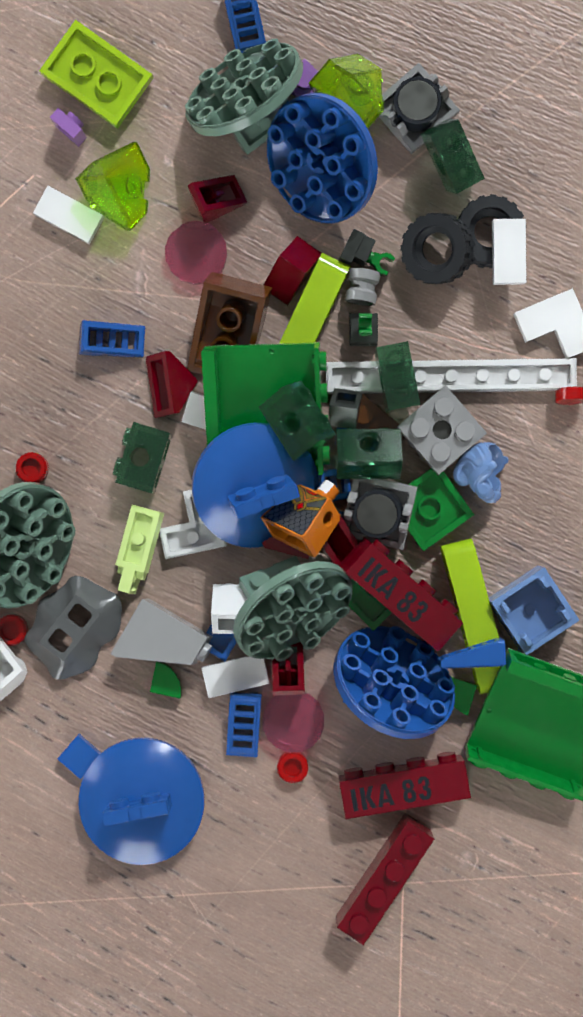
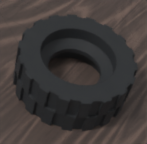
M494 194L486 197L484 195L480 196L477 200L469 202L459 215L458 220L466 223L465 226L471 230V237L475 243V247H473L474 258L471 259L470 264H476L480 268H492V247L481 245L474 233L475 226L480 219L484 217L523 219L522 211L518 210L514 202L508 201V198L504 196L498 197Z
M428 213L426 216L416 218L414 223H410L407 227L408 230L403 234V242L400 246V251H402L401 259L405 263V269L408 273H411L416 280H422L426 284L450 283L454 279L463 276V272L469 269L471 259L474 258L473 247H475L474 240L471 237L472 232L470 229H467L466 223L458 220L456 216L446 213ZM434 233L446 235L452 244L451 256L445 263L440 265L430 263L423 253L425 240Z

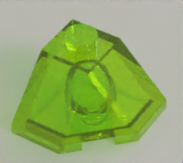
M360 54L329 59L308 83L313 93L329 94L348 104L360 116L367 129L384 111L381 85L383 82L382 70Z
M137 142L125 145L93 161L75 178L89 206L126 231H131L148 213V200L144 199L145 182H150V168Z

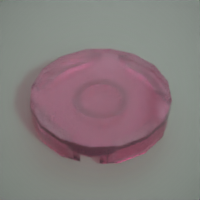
M201 221L186 222L180 225L168 237L165 246L166 262L171 272L182 282L192 285L203 284L211 272L220 274L223 271L227 261L226 242L221 233L211 224Z
M308 692L301 695L273 696L266 704L262 716L263 730L267 739L276 748L286 752H302L312 747L320 739L324 729V713L320 703Z

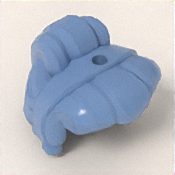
M479 442L460 456L453 470L454 481L460 486L470 485L473 492L486 503H496L501 498V481L496 475L503 470L509 459L503 456L501 449L496 444Z

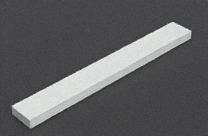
M577 358L327 362L326 383L328 384V394H333L334 388L363 392L362 394L437 393L445 385L451 392L556 391L563 387H577Z

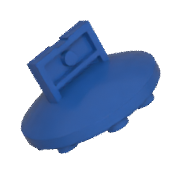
M307 93L288 101L278 110L268 129L267 158L272 184L278 188L292 210L310 220L327 224L342 222L359 213L366 206L374 192L378 174L374 142L360 116L342 100L324 93ZM284 188L290 193L291 198L287 195Z
M247 423L235 426L221 433L203 450L193 472L192 498L202 522L215 536L235 546L247 548L264 547L262 542L272 537L260 517L272 506L300 497L297 485L301 484L316 491L318 489V473L309 450L291 432L268 423Z
M378 626L374 631L370 627L359 629L344 640L336 653L333 673L336 687L343 699V703L361 721L383 734L401 739H418L429 736L444 725L454 708L455 685L448 669H442L437 664L439 656L434 652V648L426 641H421L398 626ZM406 638L411 639L412 641L417 643V645L415 646L407 642Z
M130 738L108 747L89 766L79 790V814L89 838L105 854L128 864H154L167 860L179 853L196 834L204 813V787L195 765L175 746L154 738Z

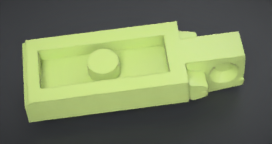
M132 504L115 564L118 566L117 573L122 574L118 591L136 594L140 580L145 581L149 573L164 513Z

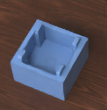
M537 565L489 597L491 609L519 651L526 655L580 621L545 567Z

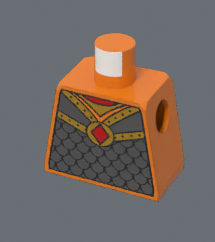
M325 480L316 491L301 484L297 485L300 497L276 506L274 505L260 517L273 538L313 558L318 555L340 521V514L332 502L340 492L328 480Z

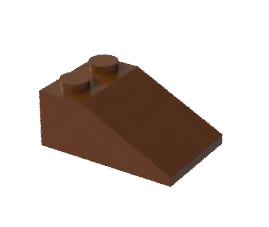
M211 272L203 282L187 366L188 371L202 374L201 351L205 346L259 344L272 287Z

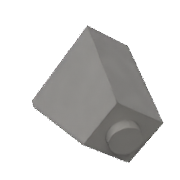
M142 599L110 654L121 658L194 665L199 660L203 662L210 653L212 645L209 642L213 636L153 600Z

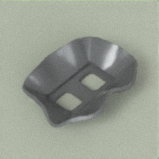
M72 576L63 587L40 600L34 624L25 636V643L30 651L45 664L54 679L62 680L82 674L94 666L101 647L112 641L119 633L122 611L121 600L115 593L106 590L87 578ZM76 604H81L92 614L91 619L84 627H79L68 617L69 612ZM56 629L63 630L72 638V643L65 652H60L49 643V638Z

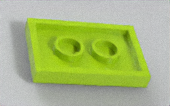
M77 20L72 23L39 70L42 76L117 129L153 80L152 73Z

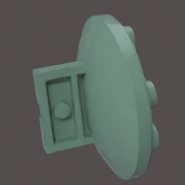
M271 39L264 44L248 48L243 51L245 53H241L239 49L232 50L224 57V62L216 68L205 70L199 76L200 83L193 90L185 105L186 118L195 132L204 136H221L232 133L242 151L247 155L267 141L268 129L274 116L288 102L287 98L298 85L303 73V62L297 50L289 44L280 43L278 39ZM228 66V69L225 72L218 75V72Z
M21 482L0 491V608H18L32 604L52 585L57 584L62 577V571L68 560L76 530L73 525L70 509L63 497L45 485L35 482Z
M296 556L273 564V566L264 570L260 569L239 578V586L247 600L236 616L233 634L240 649L246 655L257 659L284 661L297 652V647H292L291 645L301 642L303 649H313L320 643L321 637L349 613L350 608L348 605L352 597V583L343 569L334 563L315 561L301 564Z

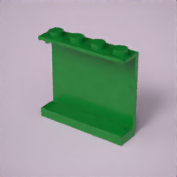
M320 342L205 346L201 351L207 445L221 433L238 425L247 423L276 425L291 432L306 446L315 462L316 468H318V475H323L325 465H330V446H324L323 434H329V415H323L322 403H328V384L321 383V371H327L326 351L320 352Z
M508 648L506 652V665L500 666L466 741L465 751L467 760L478 768L486 769L488 767L499 771L509 779L519 778L527 781L537 789L544 790L547 788L558 792L566 799L583 801V675Z

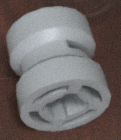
M351 268L348 277L351 285L346 291L345 301L356 305L375 306L377 300L375 286L379 284L380 273L365 268Z

